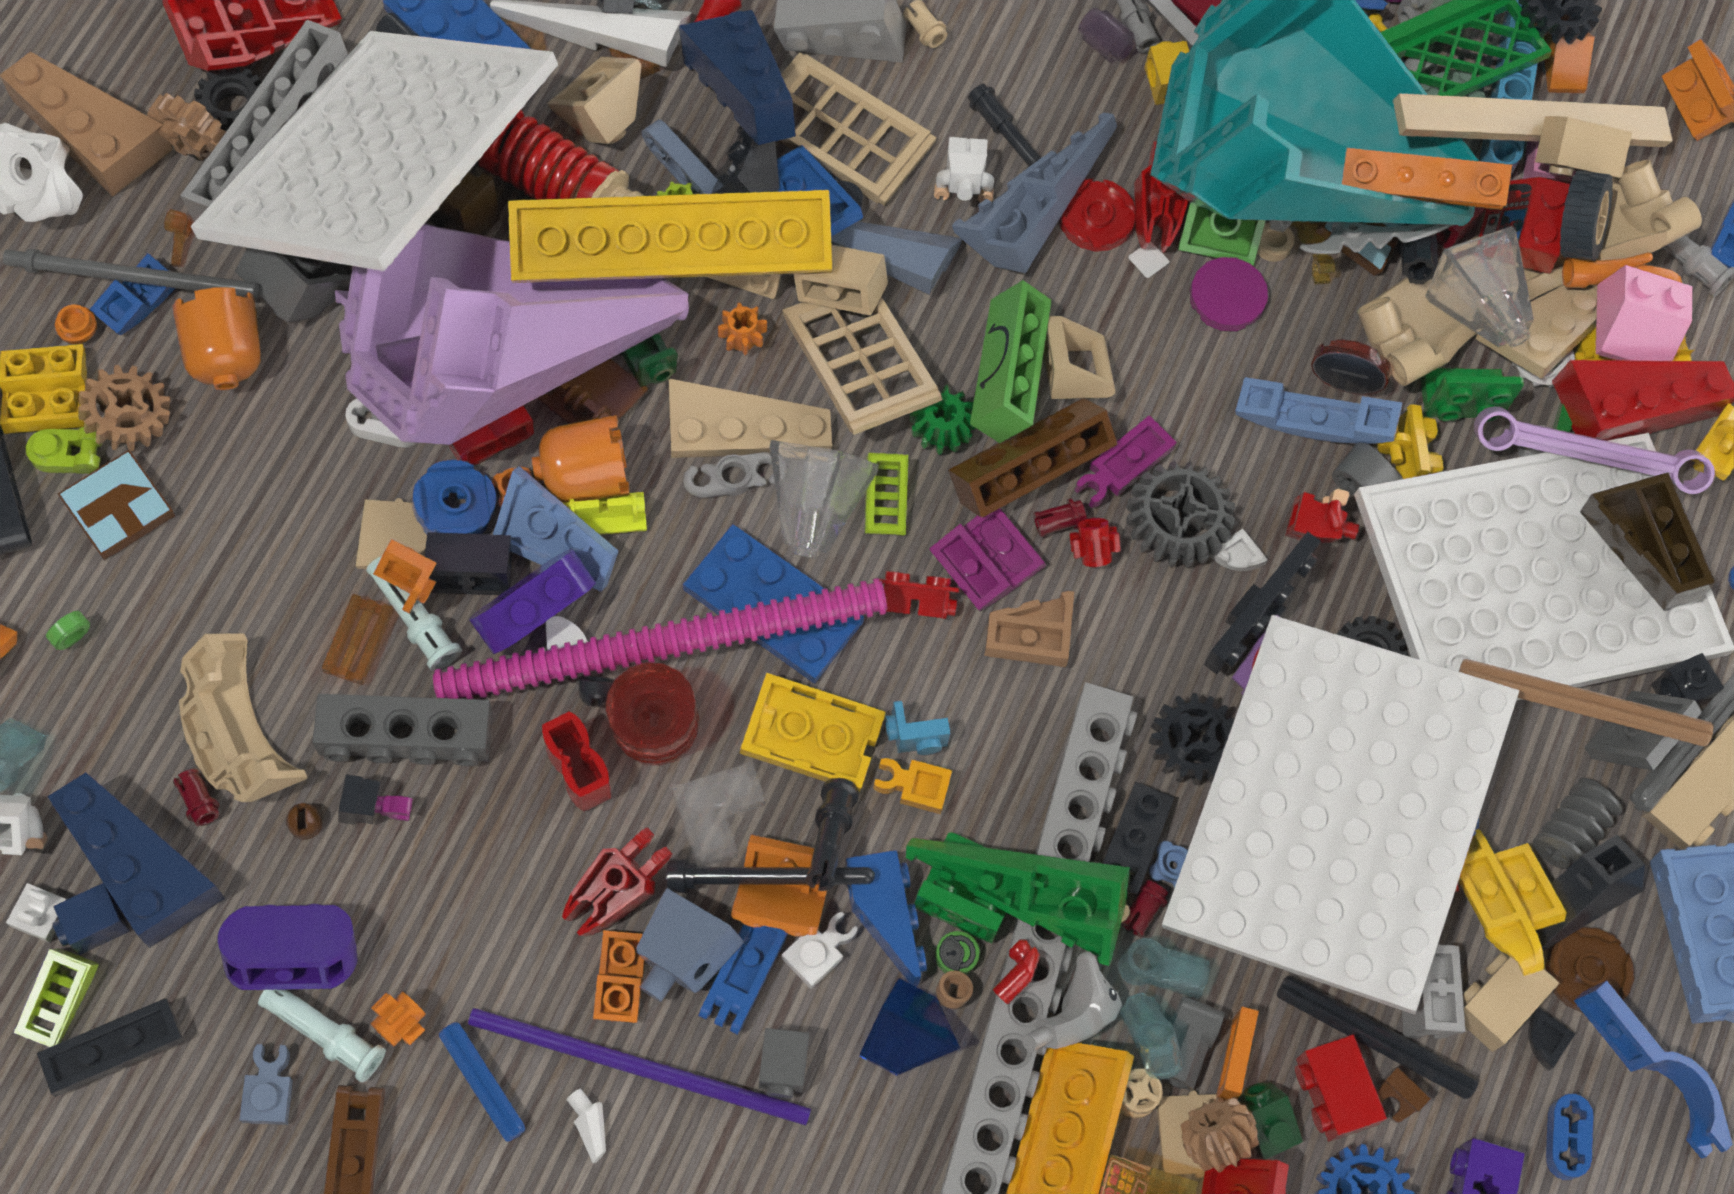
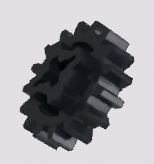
M1518 0V3L1525 6L1520 12L1521 16L1531 18L1527 26L1529 28L1539 27L1541 29L1539 33L1541 38L1545 37L1547 33L1552 35L1553 43L1556 44L1562 37H1564L1568 44H1572L1576 38L1581 41L1584 40L1588 33H1591L1598 24L1599 19L1597 17L1602 12V7L1595 5L1598 0Z
M1192 693L1188 703H1185L1180 696H1176L1172 703L1173 708L1164 704L1159 712L1161 718L1155 717L1152 722L1151 728L1157 732L1151 734L1149 744L1159 746L1152 757L1154 760L1164 758L1166 764L1162 772L1165 774L1172 769L1178 771L1177 782L1181 783L1186 775L1191 776L1193 785H1199L1203 775L1211 783L1213 782L1235 718L1227 720L1224 717L1228 709L1226 705L1218 709L1212 707L1214 703V697L1209 696L1205 703L1199 702L1197 693ZM1169 729L1171 730L1170 735L1175 739L1174 749L1169 741ZM1216 729L1219 731V734L1221 736V748V743L1216 739ZM1205 731L1201 738L1202 740H1198L1195 743L1192 742L1188 747H1185L1189 738H1193L1196 735L1199 736L1201 732ZM1188 761H1199L1200 763H1192Z

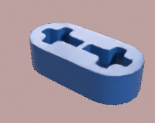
M1567 1094L1555 1100L1548 1111L1546 1163L1550 1172L1562 1180H1573L1586 1174L1592 1162L1593 1109L1584 1097L1577 1094ZM1569 1105H1572L1573 1113L1580 1115V1120L1572 1123L1571 1133H1569V1118L1561 1115V1111L1568 1108ZM1568 1141H1570V1155L1578 1158V1164L1571 1166L1569 1170L1567 1169V1162L1559 1158V1154L1567 1151Z

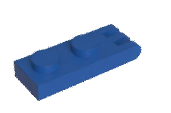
M743 924L738 935L744 942L721 967L700 1009L699 1017L707 1020L712 1013L714 1005H717L721 1008L714 1024L723 1027L731 1012L737 1016L731 1024L730 1032L736 1035L740 1033L788 936V933L782 929L768 926L750 927Z

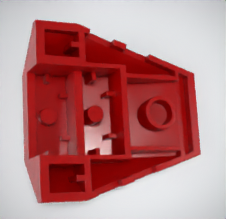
M162 0L188 65L207 71L246 66L287 48L306 20L331 28L340 24L342 19L334 0Z

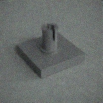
M1632 691L1625 699L1693 718H1698L1702 713L1696 701L1692 699ZM1606 721L1584 748L1594 760L1654 771L1679 740Z

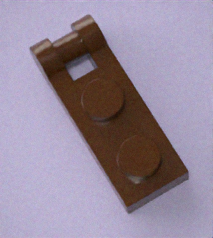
M338 1085L324 1194H373L381 1116L385 1100V1089L383 1087H370L369 1091H355L353 1086ZM352 1108L366 1109L365 1121L349 1120Z

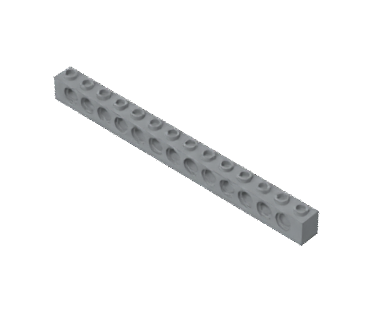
M1085 682L1078 700L1035 855L1064 858L1060 855L1057 848L1061 844H1070L1076 848L1078 857L1072 860L1089 862L1092 851L1099 853L1106 828L1099 826L1102 811L1110 813L1116 794V789L1109 787L1112 774L1120 775L1127 753L1126 750L1120 749L1123 735L1131 736L1137 712L1130 711L1134 696ZM1095 728L1102 729L1108 733L1110 740L1106 742L1097 741L1092 737L1090 730ZM1085 766L1092 767L1098 772L1100 778L1094 781L1087 780L1081 775L1079 769ZM1072 805L1083 806L1088 811L1089 818L1084 820L1074 818L1070 814L1068 807ZM1017 919L1000 981L1017 964L1015 960L1009 957V950L1020 939L1027 940L1032 948L1036 946L1040 954L1038 965L1044 969L1046 978L1041 981L1032 980L1009 1004H1006L997 994L995 996L940 1194H972L965 1186V1176L970 1173H979L986 1178L988 1190L984 1194H998L1001 1182L1009 1184L1014 1171L1016 1158L1009 1156L1013 1139L1021 1141L1028 1115L1021 1113L1025 1096L1033 1098L1037 1086L1039 1072L1032 1070L1036 1054L1044 1056L1047 1048L1043 1046L1033 1052H1029L1024 1048L1022 1038L1024 1035L1036 1030V1021L1046 1019L1048 1012L1056 1013L1062 993L1061 988L1055 987L1059 971L1067 972L1073 948L1061 942L1060 936L1057 935L1052 940L1042 939L1036 933L1035 926L1032 927ZM1017 1004L1029 1006L1034 1013V1020L1029 1023L1018 1021L1013 1015L1012 1007ZM1008 1045L1017 1047L1023 1055V1062L1018 1065L1006 1063L1001 1057V1048ZM995 1087L1007 1090L1011 1096V1105L1000 1108L992 1104L989 1099V1090ZM982 1130L995 1132L1000 1140L999 1148L994 1151H987L981 1148L977 1142V1133Z

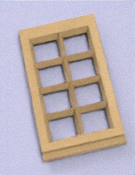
M799 52L781 74L793 102L808 111V113L795 127L796 137L779 140V142L792 150L803 145L828 173L841 181L854 183L859 187L863 195L877 204L886 205L936 142L937 137L930 134L929 130L807 54L803 55ZM808 75L829 87L814 106L793 94ZM835 92L856 103L841 123L820 111ZM863 108L883 120L868 140L848 128ZM815 117L835 128L820 149L800 137L801 133ZM890 126L910 137V140L896 157L875 145ZM842 134L863 146L847 166L827 154ZM870 151L890 163L875 183L854 171Z
M882 297L873 311V316L847 325L839 312L840 309L802 302L782 310L787 325L853 435L942 401L937 385ZM832 314L840 328L813 338L805 324ZM880 324L889 339L862 349L853 334ZM846 337L855 352L827 362L819 347ZM895 347L903 363L876 373L867 357ZM860 360L869 376L841 386L833 370ZM909 371L918 387L891 397L882 381ZM874 384L883 400L855 410L847 394Z

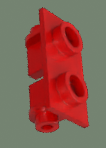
M886 571L885 579L878 578L884 584L887 603L886 612L910 614L911 599L919 600L918 615L942 619H946L947 615L955 616L957 600L949 599L950 592L959 593V588L950 586V578L926 576V583L910 582V574L892 571Z

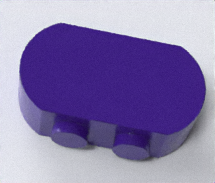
M570 548L555 556L483 606L469 618V621L492 654H496L513 645L580 598L596 582L575 551Z
M269 904L264 906H244L229 915L222 923L218 932L217 940L225 975L231 984L240 990L332 989L346 981L357 965L358 954L352 921L344 910L335 905L276 906Z

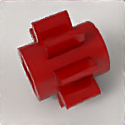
M1104 518L1082 520L1078 523L1079 532L1069 534L1071 552H1073L1075 559L1082 558V564L1085 566H1105L1112 562V552H1121L1120 535L1117 533V527H1109L1108 520Z

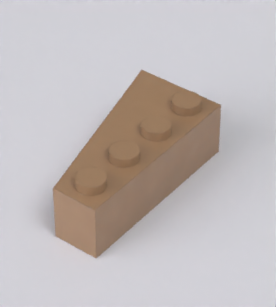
M29 52L0 74L12 101L45 133L63 140L70 147L69 155L112 197L173 150L171 143L159 134L163 124L32 52Z

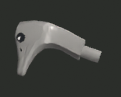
M1085 951L1077 956L1075 973L1063 999L1062 1012L1057 1016L1036 1021V1030L1023 1036L1022 1044L1027 1051L1033 1052L1043 1046L1059 1049L1078 1043L1096 1035L1116 1019L1122 1007L1118 992L1100 972L1097 960L1091 952Z

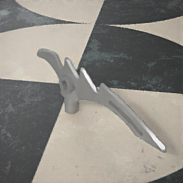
M1334 222L1331 228L1332 233L1327 240L1318 244L1301 245L1300 249L1312 254H1337L1344 245L1353 252L1358 253L1368 242L1373 243L1377 249H1381L1393 237H1397L1401 242L1407 243L1435 234L1453 225L1413 224L1400 227H1381L1360 224L1359 222Z

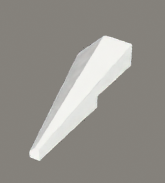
M493 0L490 3V8L499 17L595 51L598 45L602 44L667 67L676 45H681L679 25L689 24L693 19V12L633 8V14L602 12L598 6L511 0Z

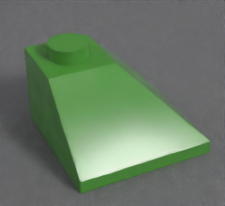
M1188 201L1182 221L1178 250L1214 258L1234 257L1254 266L1266 220L1227 219Z

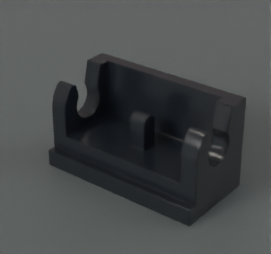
M428 532L424 557L437 563L429 577L436 582L430 593L499 596L510 588L512 555H510L511 535Z

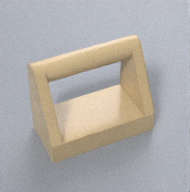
M1049 316L1043 354L1051 399L1108 398L1115 394V386L1104 335L1062 316ZM1068 351H1092L1096 374L1071 364Z

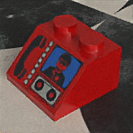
M1542 177L1511 180L1506 206H1503L1502 210L1486 209L1474 255L1550 274L1561 250L1560 232L1562 217L1570 184Z

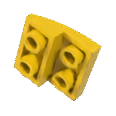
M83 344L1 351L0 388L2 390L0 425L4 434L84 427L85 420H79L78 407L81 406L79 405L80 391H85L87 380L86 355Z

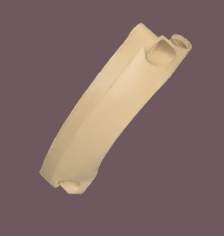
M1642 160L1625 166L1622 178L1612 177L1613 195L1609 223L1602 250L1596 260L1621 259L1659 250L1698 229L1702 224L1701 213L1697 205L1690 198L1682 197L1673 202L1669 190L1660 189L1650 160ZM1479 235L1438 257V272L1435 279H1430L1421 285L1409 283V279L1406 277L1373 301L1360 307L1357 313L1370 346L1377 349L1385 370L1400 385L1405 386L1447 364L1458 349L1478 332L1479 328L1533 298L1563 285L1562 269L1567 257H1563L1560 252L1551 273L1548 274L1474 255Z

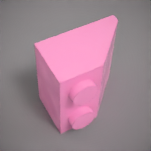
M1625 265L1597 285L1596 354L1614 360L1672 361L1692 322V286Z

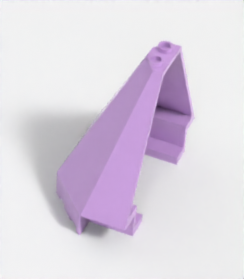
M424 224L385 271L353 266L349 291L335 290L336 303H341L345 309L344 320L339 323L342 352L351 355L352 363L351 370H348L345 374L347 389L402 442L450 445L670 327L676 320H685L689 311V294L665 278L512 283L510 241Z

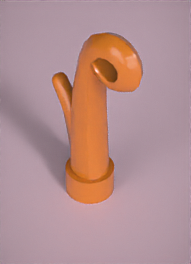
M1649 252L1627 258L1596 261L1567 257L1562 269L1563 284L1567 288H1586L1588 285H1598L1625 265L1682 283L1681 276L1670 269L1646 265L1645 263L1653 259L1652 254Z

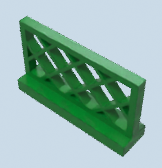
M1452 0L1380 32L1399 58L1407 56L1420 60L1417 71H1409L1418 83L1439 88V96L1463 97L1550 58L1552 52L1545 40L1539 36L1537 29L1527 26L1530 23V19L1521 16L1522 8L1516 0ZM1508 10L1516 22L1514 28L1493 23L1494 16ZM1471 27L1483 30L1485 33L1482 42L1460 37L1461 31ZM1489 32L1510 37L1508 49L1486 44ZM1515 39L1531 43L1536 51L1524 54L1513 51L1512 48ZM1438 41L1453 46L1450 56L1447 57L1428 52L1429 45ZM1456 47L1479 52L1476 63L1453 58ZM1482 54L1505 59L1503 66L1493 69L1479 65ZM1424 61L1445 66L1443 78L1420 73ZM1450 68L1472 73L1471 79L1463 84L1447 80Z

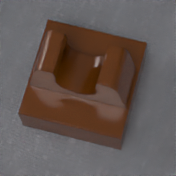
M1398 1067L1393 1068L1382 1079V1084L1377 1091L1381 1104L1388 1097L1394 1098L1398 1102V1110L1391 1117V1120L1395 1123L1402 1122L1414 1112H1419L1431 1099Z

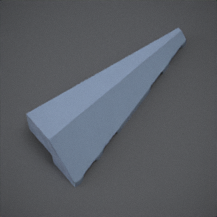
M1100 114L1097 125L1085 134L1077 131L1070 137L1071 144L1058 154L1050 151L1007 183L1008 190L993 202L985 199L978 204L979 212L965 222L961 219L955 221L952 225L954 233L994 267L1026 273L1117 128L1114 114Z
M858 221L831 237V245L883 254L887 275L929 295L942 272H946L962 244V239L958 237Z

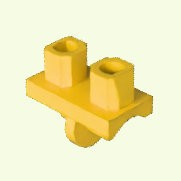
M1729 403L1696 449L1713 464L1715 470L1714 478L1716 476L1722 481L1729 476L1734 468V406ZM1690 459L1695 462L1693 465L1695 470L1704 472L1702 461Z
M1410 404L1406 412L1400 415L1394 441L1377 443L1378 451L1383 454H1390L1391 463L1395 464L1396 470L1403 479L1439 473L1444 468L1442 455L1428 452L1427 444L1436 438L1438 432L1436 419L1423 416L1421 405Z

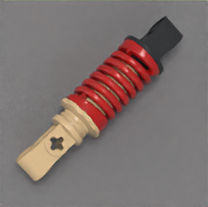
M522 109L483 153V156L474 164L481 170H487L495 176H500L501 180L512 184L515 189L521 192L524 191L525 195L536 200L645 196L638 191L633 192L628 189V173L623 170L619 171L604 161H599V158L593 154L587 155V151L580 146L575 147L574 142L569 139L563 140L561 134L556 131L551 132L550 127L547 125H538L534 117H525Z

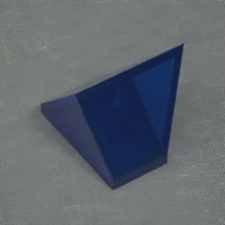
M898 978L878 1013L859 1057L898 1077V1075L958 1050L961 1047L937 997Z

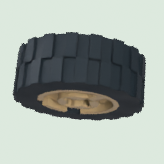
M1579 170L1573 176L1565 201L1560 232V252L1563 257L1591 261L1598 259L1606 237L1613 195L1612 175Z

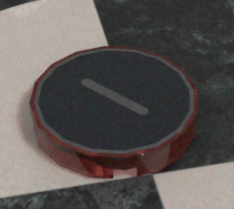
M1338 339L1331 341L1329 346H1324L1323 343L1318 345L1311 361L1313 373L1322 382L1332 388L1352 394L1368 395L1385 390L1392 373L1390 362L1386 358L1382 361L1376 357L1378 351L1369 345L1351 340Z

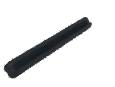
M1286 976L1281 982L1277 991L1279 999L1347 1036L1354 1035L1358 1042L1463 1099L1470 1098L1476 1091L1479 1082L1477 1076L1292 976Z

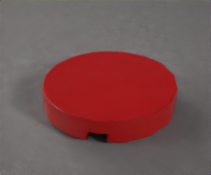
M1084 179L1059 219L1061 230L1069 241L1082 249L1094 252L1112 250L1123 244L1132 232L1135 221L1134 201L1124 188L1113 181L1104 179L1103 182L1093 181V179Z

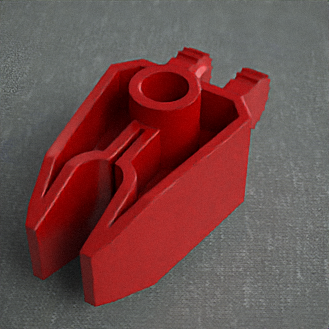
M1154 141L1150 151L1148 167L1140 173L1134 182L1135 229L1141 248L1146 250L1151 241L1153 225L1156 224V226L1160 227L1162 231L1161 252L1165 253L1182 224L1188 200L1151 176L1157 144Z
M648 827L635 835L621 850L617 848L602 849L570 893L562 914L564 920L572 921L591 904L594 906L592 915L576 932L579 936L587 937L612 926L654 895L655 881L652 877L669 861L673 854L667 847H663L656 851L640 867L634 858L650 844L655 836Z

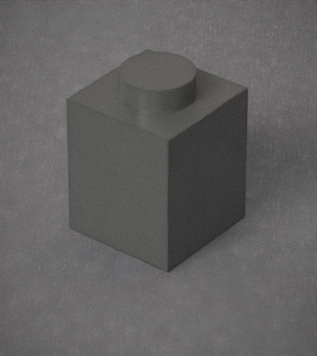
M765 1028L758 1089L767 1090V1096L779 1099H792L793 1093L802 1094L809 1033Z

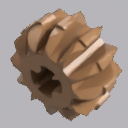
M1218 1097L1213 1103L1206 1104L1203 1102L1202 1108L1188 1112L1189 1119L1180 1125L1182 1129L1181 1138L1184 1142L1183 1147L1188 1157L1192 1158L1193 1162L1198 1164L1203 1171L1215 1168L1220 1173L1228 1165L1232 1164L1237 1167V1161L1241 1158H1250V1149L1255 1148L1259 1144L1257 1138L1258 1131L1255 1126L1257 1123L1251 1111H1248L1245 1105H1241L1236 1098L1224 1101L1221 1097Z

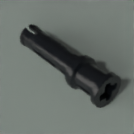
M831 778L822 785L820 795L823 804L816 810L815 822L819 830L806 881L814 889L817 877L820 876L818 891H827L834 886V876L843 835L851 829L854 817L851 808L857 803L859 791L853 782L843 778Z

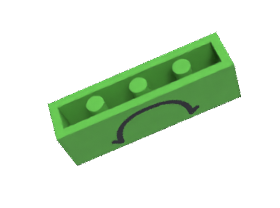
M1024 280L992 298L990 301L970 421L972 426L998 443L1033 425L1051 299Z

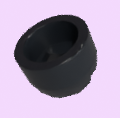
M600 676L580 677L579 697L582 702L590 707L592 698L598 699V707L607 704L612 695L613 679Z

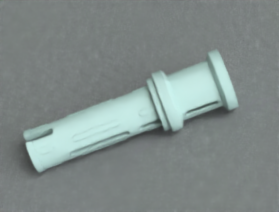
M378 557L368 565L366 571L372 576L389 603L408 627L407 637L409 641L420 647L428 659L427 666L431 671L447 667L461 655L462 648L458 643H452L441 627L443 623L440 617L432 613L429 614L421 602L416 600L410 613L402 610L405 603L392 584L373 574L381 557ZM395 586L405 601H407L410 593ZM432 639L435 641V643L437 644L438 647H436V646L434 645V643L432 642Z
M287 989L264 990L259 998V1006L267 1009L324 1048L323 1054H325V1058L331 1062L338 1060L356 1073L355 1078L360 1082L367 1081L381 1064L386 1053L385 1048L381 1045L372 1046L355 1034L356 1029L349 1024L338 1025Z

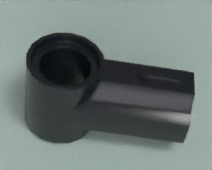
M1404 223L1403 226H1408V225H1413V224ZM1437 233L1407 243H1403L1399 239L1397 250L1401 254L1402 274L1407 276L1409 283L1423 285L1426 281L1435 279L1438 272Z

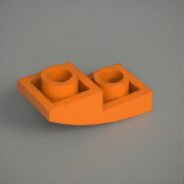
M603 930L593 1019L638 1022L642 991L640 986L643 982L645 961L636 951L643 934Z

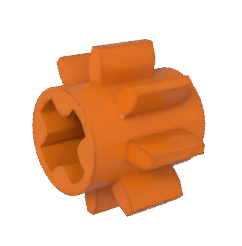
M738 303L737 307L731 312L722 311V321L724 324L718 326V337L727 338V351L734 348L747 355L748 350L753 348L754 345L757 347L763 346V336L761 334L767 332V320H757V306L751 309Z
M403 991L395 999L390 994L385 993L371 1007L378 1015L370 1023L371 1026L393 1047L401 1039L406 1044L411 1045L425 1031L418 1022L426 1013Z

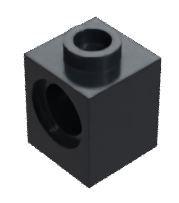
M1703 653L1668 668L1651 684L1656 694L1692 699L1696 701L1699 707L1707 704L1724 689V686Z

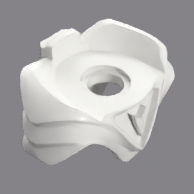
M8 123L0 124V212L3 215L16 212L24 221L36 222L48 217H58L65 214L74 215L78 211L83 194L65 172L64 163L69 155L70 147L63 140L52 135L32 133ZM22 157L30 162L32 170L20 167Z

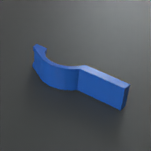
M1608 981L1585 990L1574 1000L1576 1005L1631 1072L1640 1069L1658 1071L1671 1079L1683 1093L1690 1114V1129L1686 1141L1701 1159L1707 1157L1713 1151L1712 1143L1715 1144L1720 1152L1727 1151L1733 1145L1719 1091L1708 1072L1692 1058L1676 1052H1664Z

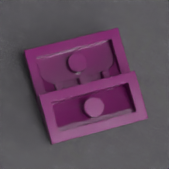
M1000 508L983 518L977 515L965 526H962L960 523L929 548L979 612L1011 593L1046 566L1045 562Z

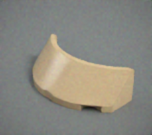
M204 634L182 657L180 672L186 680L187 691L185 696L179 699L180 716L185 739L190 746L194 761L201 773L217 790L226 789L234 795V800L241 802H253L306 780L305 770L292 766L278 755L265 738L257 722L247 685L246 654L248 640L246 635Z

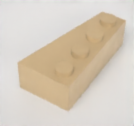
M1734 714L1713 737V742L1700 752L1685 773L1679 777L1650 812L1646 811L1642 815L1681 850L1691 846L1692 843L1696 847L1701 846L1714 832L1715 829L1710 823L1719 813L1726 817L1734 810Z

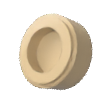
M1267 222L1264 225L1257 254L1267 261H1281L1290 254L1294 245L1293 232L1289 227L1284 232L1271 230L1270 222Z

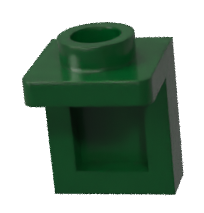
M659 333L621 352L640 387L652 382L654 384L662 383L676 373L678 353L674 347H666Z
M1271 1082L1253 1084L1246 1088L1244 1093L1238 1097V1102L1241 1105H1245L1248 1111H1251L1257 1123L1255 1126L1258 1131L1257 1138L1259 1144L1255 1149L1262 1159L1266 1160L1303 1142L1288 1095Z

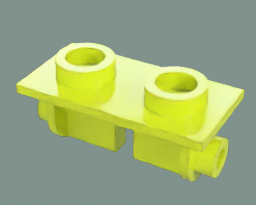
M644 492L574 502V499H570V502H562L599 535L647 531Z

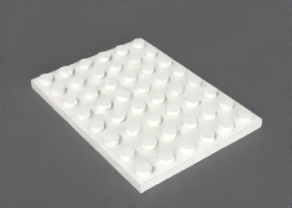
M370 31L191 225V228L197 239L385 271L558 66L555 55L550 51Z
M1649 433L1608 440L1656 452ZM1545 452L1359 487L1354 494L1412 658L1458 672L1463 659H1470L1558 683L1582 687L1667 669L1700 653H1703L1707 660L1728 656L1734 651V645L1711 589L1701 600L1663 610L1580 513V510L1591 494L1653 477V475Z
M1272 615L1162 922V927L1415 1015L1519 690Z

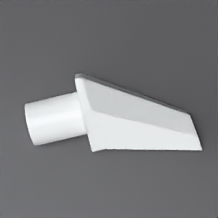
M578 1089L567 1098V1101L579 1116L574 1121V1124L577 1126L591 1161L594 1164L606 1152L603 1106L601 1102L592 1104L584 1092Z

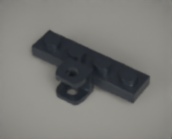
M1307 531L1262 588L1255 584L1249 588L1229 613L1225 622L1230 625V628L1209 653L1204 663L1207 668L1215 674H1218L1226 663L1233 668L1247 650V647L1242 643L1250 633L1254 636L1252 643L1255 644L1268 626L1271 616H1283L1287 609L1284 603L1295 590L1291 582L1298 574L1305 578L1319 560V558L1313 555L1321 542L1318 538Z

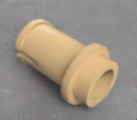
M922 0L913 1L910 5L916 12L912 13L906 7L903 16L920 34L919 40L923 45L930 48L940 46L947 38L946 25L943 21L935 19Z

